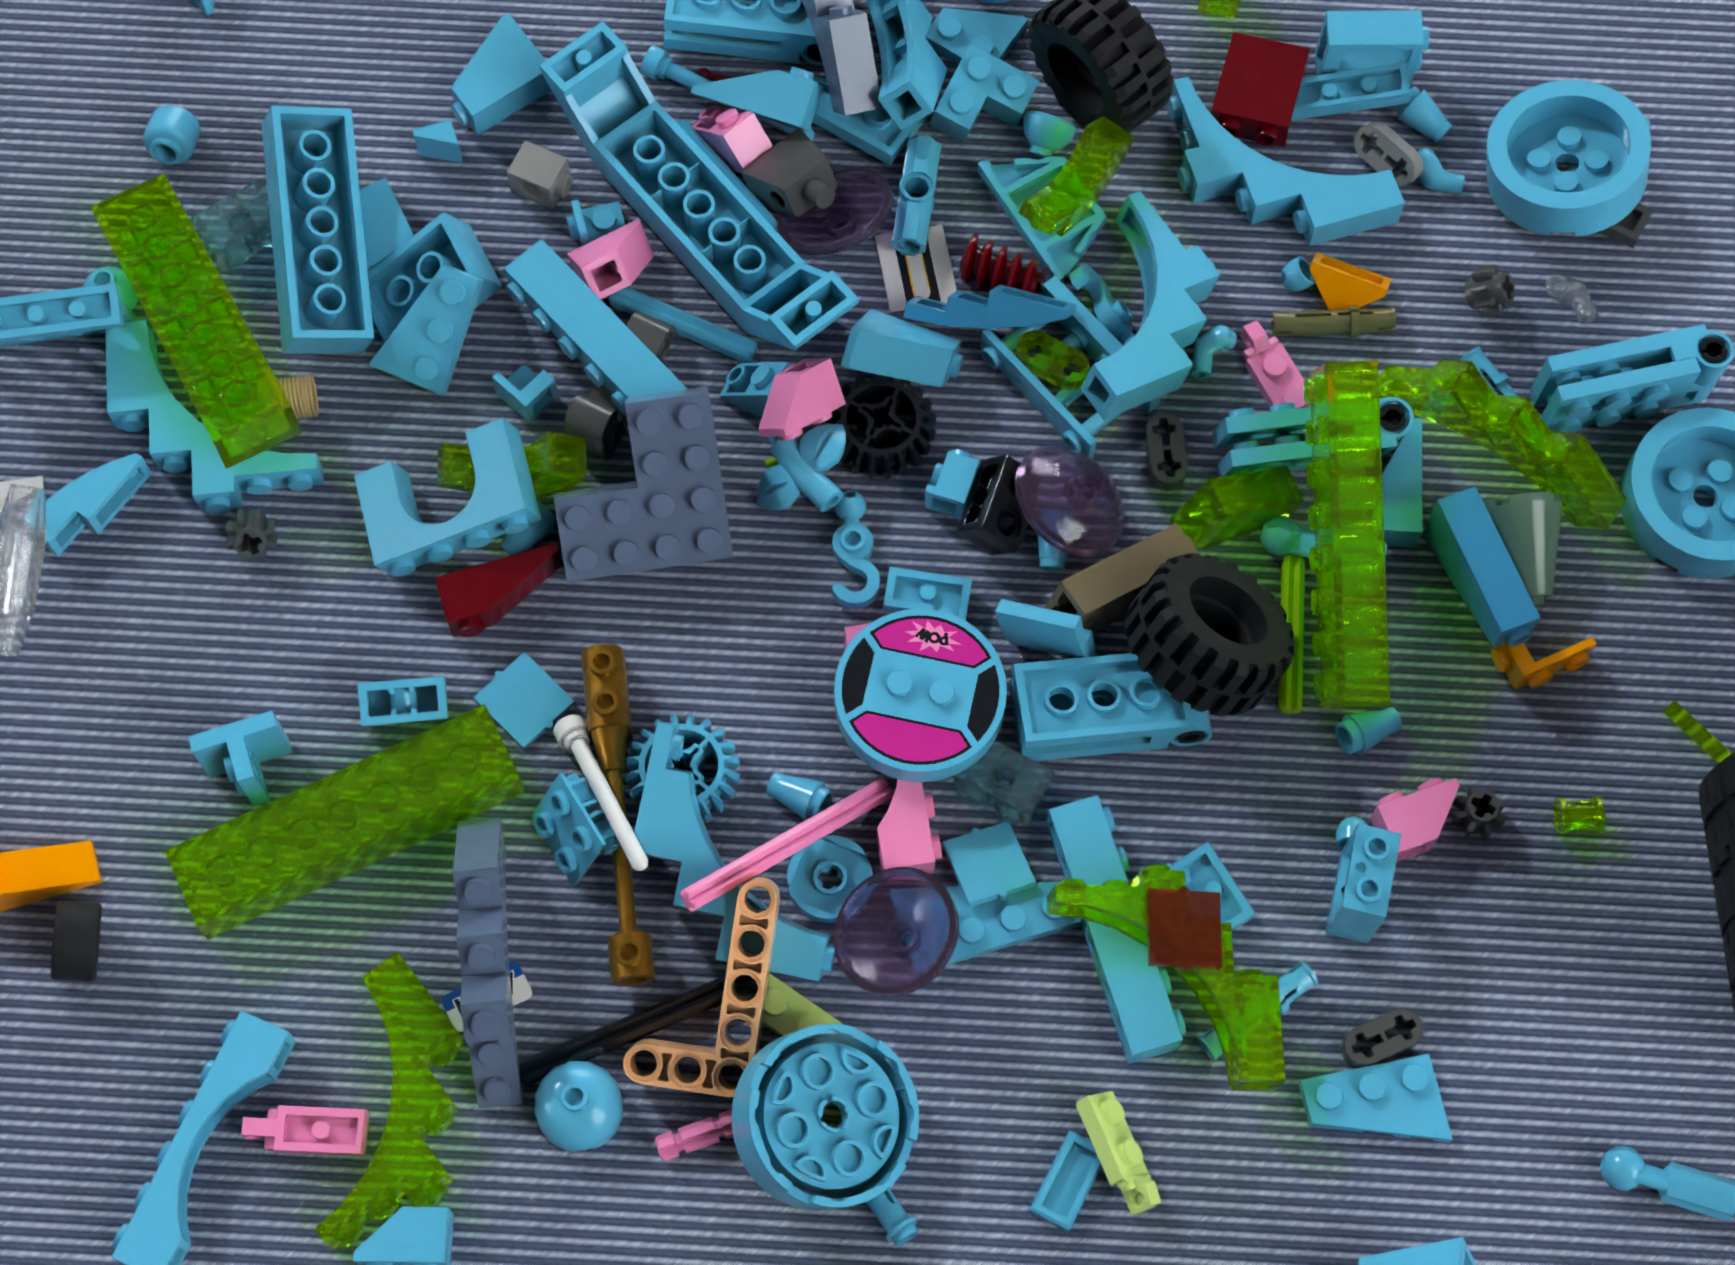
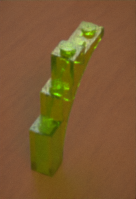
M1440 359L1433 369L1388 365L1379 375L1377 382L1367 395L1369 399L1398 397L1405 400L1412 408L1414 415L1452 429L1484 446L1514 466L1543 492H1554V496L1559 493L1562 494V512L1576 527L1608 530L1627 500L1583 434L1550 431L1527 397L1495 395L1472 361Z
M1156 864L1147 866L1144 870L1141 869L1132 881L1131 886H1129L1127 881L1123 880L1106 881L1102 885H1086L1085 881L1081 879H1066L1054 885L1046 897L1047 914L1082 918L1121 932L1145 945L1170 965L1194 992L1212 1022L1225 1058L1230 1091L1273 1092L1286 1081L1278 976L1263 975V971L1259 969H1244L1238 971L1236 975L1234 974L1231 923H1217L1216 918L1209 916L1196 917L1188 922L1185 871L1171 870L1168 865Z
M398 951L362 977L364 984L379 1008L389 1038L393 1069L391 1103L381 1142L364 1176L345 1201L315 1228L324 1243L332 1250L338 1245L341 1248H346L358 1240L364 1233L362 1227L377 1217L378 1220H383L394 1213L401 1206L399 1199L406 1195L415 1207H419L423 1203L428 1207L447 1194L448 1188L446 1186L453 1181L423 1138L429 1133L432 1136H436L446 1130L454 1122L452 1116L459 1112L429 1069L435 1064L438 1067H442L453 1060L459 1054L460 1050L458 1047L464 1044V1041Z

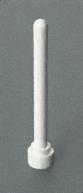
M573 714L563 717L555 724L553 734L559 746L563 750L574 754L632 868L637 871L646 869L648 858L589 748L590 738L587 723L580 715Z

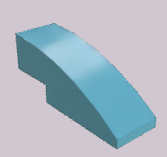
M137 453L113 460L85 473L61 488L42 503L22 524L35 541L59 557L85 526L99 535L152 473L143 457Z

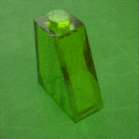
M1288 466L1209 479L1169 520L1172 525L1178 524L1184 534L1192 539L1196 550L1199 552L1261 530L1266 521L1275 516L1289 517L1304 503V500Z

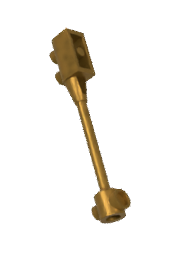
M593 645L581 651L588 734L590 742L594 743L602 772L605 774V778L626 816L622 773L625 768L627 740L633 738L625 656L623 648L619 645ZM620 845L618 849L612 852L620 930L607 939L611 983L616 986H636L655 980L652 940L649 933L637 928L631 864Z

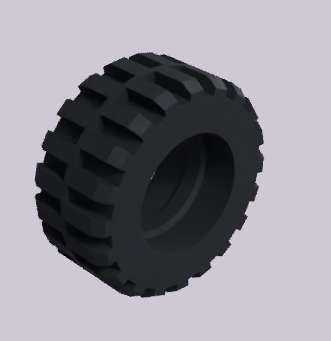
M1053 0L1033 16L1028 36L1031 38L1029 42L1030 50L1035 55L1034 61L1037 68L1043 74V80L1056 94L1055 97L1059 103L1065 105L1068 113L1074 119H1079L1082 125L1089 131L1095 130L1096 135L1108 138H1121L1128 135L1163 108L1170 99L1174 80L1170 74L1172 67L1170 61L1165 57V49L1162 42L1157 40L1154 35V29L1149 22H1145L1141 16L1142 13L1135 5L1131 6L1127 0Z
M1199 553L1179 555L1162 563L1130 604L1126 613L1127 619L1125 620L1126 637H1129L1128 646L1131 653L1138 656L1137 664L1143 672H1148L1153 677L1152 682L1160 689L1165 688L1172 694L1170 697L1180 703L1185 701L1191 704V709L1199 712L1209 710L1211 715L1223 716L1245 713L1260 703L1292 663L1295 650L1292 625L1286 622L1287 614L1282 605L1278 606L1275 603V596L1267 588L1263 589L1257 584L1258 580L1248 573L1246 575L1238 570V566L1230 562L1222 563L1215 556L1206 555L1201 557Z

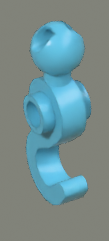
M1081 264L1069 274L1071 283L1077 290L1084 286L1090 293L1097 319L1123 346L1135 336L1132 332L1133 326L1131 323L1134 316L1128 306L1121 300L1113 301L1112 294L1105 282L1087 264Z
M848 490L843 492L842 499L834 506L836 515L843 520V525L837 528L833 535L832 551L839 563L849 571L863 577L867 585L861 591L853 592L842 584L835 583L832 586V596L838 604L845 608L857 610L865 608L875 601L879 594L880 576L876 567L868 561L873 552L872 533L867 527L860 524L859 521L866 512V501L857 491ZM852 495V496H854V497H853V498H847L846 496Z

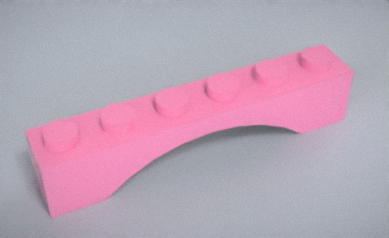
M870 623L844 627L845 648ZM897 779L896 789L888 811L877 827V845L883 881L934 874L935 860L942 859L939 834H931L928 820L929 818H935L932 793H924L922 782Z

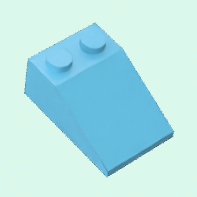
M443 212L368 272L372 319L384 342L442 265H450L484 279L475 308L503 287L469 224Z

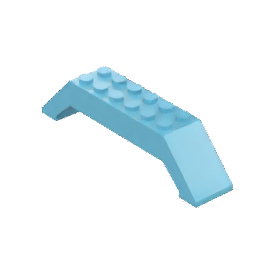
M603 21L539 65L542 75L596 168L745 333L795 351L859 303V298L833 270L825 272L806 264L655 100L628 53L627 46Z

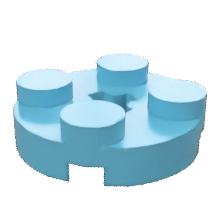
M825 836L798 851L791 858L787 870V882L791 901L802 914L818 922H836L841 924L850 921L854 915L866 906L872 894L874 877L867 855L858 844L842 836ZM831 869L838 871L837 879L842 882L839 887L833 886L831 889L823 888V881L818 879V876L821 873L828 875Z

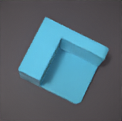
M522 365L507 379L499 372L492 377L496 394L529 423H532L559 397L555 379L544 369L537 375L528 366Z

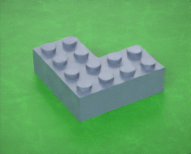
M701 387L624 399L637 481L554 493V506L567 583L733 558L708 388Z

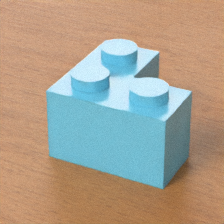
M969 44L933 113L929 125L962 143L965 142L981 110L1016 128L1040 80Z

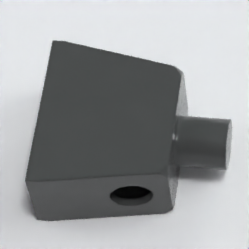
M799 128L741 170L747 188L765 207L792 218L800 217L815 205L821 209L827 208L835 199V190L838 184L827 157Z

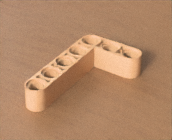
M755 877L743 885L737 896L715 1048L652 1038L642 1039L629 1049L623 1060V1069L627 1077L633 1082L728 1098L734 1097L737 1085H731L724 1080L722 1068L727 1064H736L744 1071L751 1059L758 1053L780 905V891L771 879ZM760 886L769 892L771 902L768 908L757 910L749 904L747 894L750 888ZM746 931L758 932L764 940L763 951L752 954L743 949L741 944L742 934ZM741 975L751 976L758 985L757 994L752 997H743L738 994L735 989L736 977ZM735 1019L747 1022L751 1028V1037L746 1041L734 1040L728 1031L729 1022ZM640 1050L651 1052L656 1058V1069L651 1072L640 1070L635 1063L636 1052ZM683 1057L694 1058L701 1067L700 1076L696 1078L684 1077L678 1068L679 1060Z

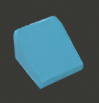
M451 120L441 121L412 131L420 156L456 163L463 162Z

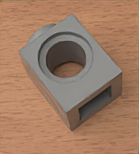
M524 141L507 170L511 192L551 209H554L560 197H566L573 181L566 157L528 141Z

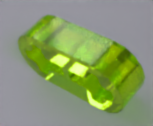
M1038 330L1028 331L1018 340L1016 357L1032 374L1061 389L1076 390L1082 387L1088 376L1090 366L1088 358L1080 350ZM1035 345L1042 347L1041 354L1037 353L1034 357L1027 355L1028 349H1033ZM1071 363L1078 366L1077 372L1073 371L1070 376L1063 373L1064 367L1068 368Z

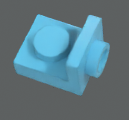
M579 199L571 201L573 215L566 216L571 240L579 238L581 246L625 225L619 201L581 209Z

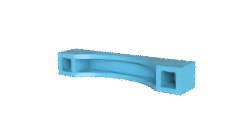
M242 1010L236 1020L232 1019L228 1022L221 1035L220 1043L223 1045L216 1059L209 1060L202 1070L199 1078L201 1087L194 1101H187L178 1118L180 1127L173 1141H167L158 1154L156 1165L159 1167L151 1183H144L136 1196L134 1206L137 1209L130 1223L123 1224L114 1238L112 1248L115 1251L111 1258L123 1265H181L191 1246L187 1223L188 1192L192 1172L202 1147L217 1124L234 1106L256 1090L276 1081L296 1043V1040L288 1031Z

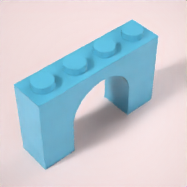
M500 418L465 432L475 472L474 491L465 508L454 518L443 523H423L417 510L410 475L392 461L354 475L374 566L392 576H407L414 573L416 567L429 562L447 561L453 557V553L466 548L484 547L491 542L492 538L503 534L521 533L528 529L529 524L542 520L520 430L504 418Z

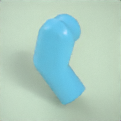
M1423 148L1419 150L1418 153L1423 160V171L1419 177L1422 185L1430 190L1460 195L1465 176L1445 172L1431 149Z
M1225 325L1214 326L1195 342L1192 359L1193 366L1191 368L1192 377L1197 379H1208L1211 377L1213 355L1219 350L1226 352L1235 347L1237 336L1234 331L1229 330Z

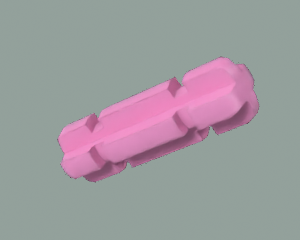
M732 1109L719 1113L718 1119L712 1120V1117H708L678 1128L679 1133L672 1134V1131L658 1135L655 1138V1144L660 1158L663 1161H668L679 1157L680 1151L685 1150L687 1154L720 1142L719 1137L732 1138Z

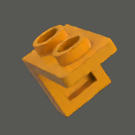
M1590 637L1534 662L1524 643L1510 647L1508 643L1494 648L1491 645V656L1496 668L1501 673L1505 672L1515 690L1527 684L1533 689L1553 678L1552 673L1566 668L1567 672H1572L1590 661L1588 656L1594 650L1597 643L1593 637Z

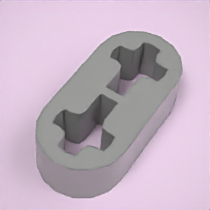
M1373 122L1361 127L1356 132L1354 137L1356 152L1377 172L1391 169L1398 186L1409 184L1421 176L1423 171L1421 155L1383 122ZM1376 134L1378 137L1376 140L1378 147L1373 149L1370 145L1372 143L1370 135ZM1402 159L1407 162L1405 165L1407 172L1404 174L1399 171L1401 167L1399 161Z

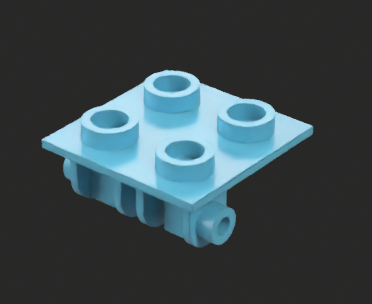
M562 772L559 773L531 815V818L534 821L536 832L540 837L544 838L555 856L557 867L567 876L574 887L579 883L602 849L605 854H609L618 849L620 843L608 820H603L606 817L603 810L595 811L600 804L595 799V795L587 784L584 777L579 778L577 773L566 777Z

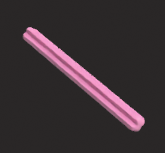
M884 778L872 782L683 889L680 892L681 900L689 911L699 909L893 797L892 788Z

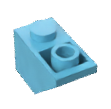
M788 362L737 363L728 373L726 384L719 396L724 401L762 418L775 374L791 365Z
M402 1206L354 1251L353 1261L357 1265H451L454 1214L448 1207Z

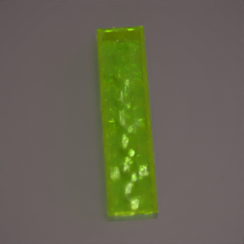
M165 173L90 206L108 245L225 468H230L301 434V428L286 395Z
M1378 361L1326 362L1309 372L1310 378H1305L1303 387L1304 401L1306 404H1311V420H1307L1305 424V441L1307 446H1312V462L1307 464L1306 479L1308 487L1313 488L1314 505H1309L1308 508L1309 529L1315 530V547L1310 548L1309 564L1311 572H1316L1317 589H1312L1311 610L1313 615H1318V631L1313 632L1312 649L1314 657H1319L1320 674H1315L1314 695L1316 699H1321V708L1390 706Z
M484 704L164 850L197 928L209 940L455 826L458 821L468 820L524 794L525 790Z

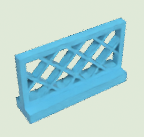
M117 283L1 297L0 347L104 334L105 329L124 327V322L139 321V318L121 301L120 286Z

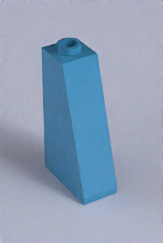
M1476 486L1438 499L1422 533L1427 544L1493 648L1505 643L1513 647L1526 642L1533 636L1532 633L1541 617Z

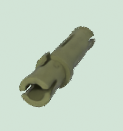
M1357 305L1349 306L1348 309L1328 311H1274L1271 317L1272 337L1276 336V338L1336 334L1348 335L1349 338H1358L1359 334L1395 333L1396 328L1394 307L1359 309Z

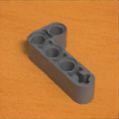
M635 311L626 326L663 362L672 344L675 327L647 314ZM594 385L588 397L577 394L573 399L565 417L564 427L570 446L607 461L613 455L628 427L627 416L622 414L610 398L612 393L604 385L600 388Z

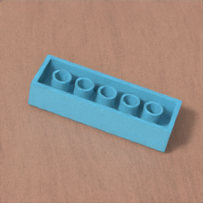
M271 106L261 126L282 354H363L374 339L352 109Z

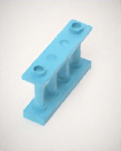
M1053 276L1043 284L1041 295L1077 304L1075 313L1067 319L1058 321L1068 331V336L1028 368L1012 351L1048 323L1016 327L1001 340L990 329H985L982 331L980 353L989 367L992 369L998 368L1061 434V439L1067 449L1073 454L1079 453L1088 462L1094 457L1097 443L1093 436L1120 414L1103 420L1097 412L1083 424H1080L1066 409L1067 406L1084 394L1081 387L1092 367L1055 396L1039 379L1077 349H1085L1095 359V363L1116 353L1123 345L1056 276ZM1161 397L1139 406L1149 414L1160 405Z

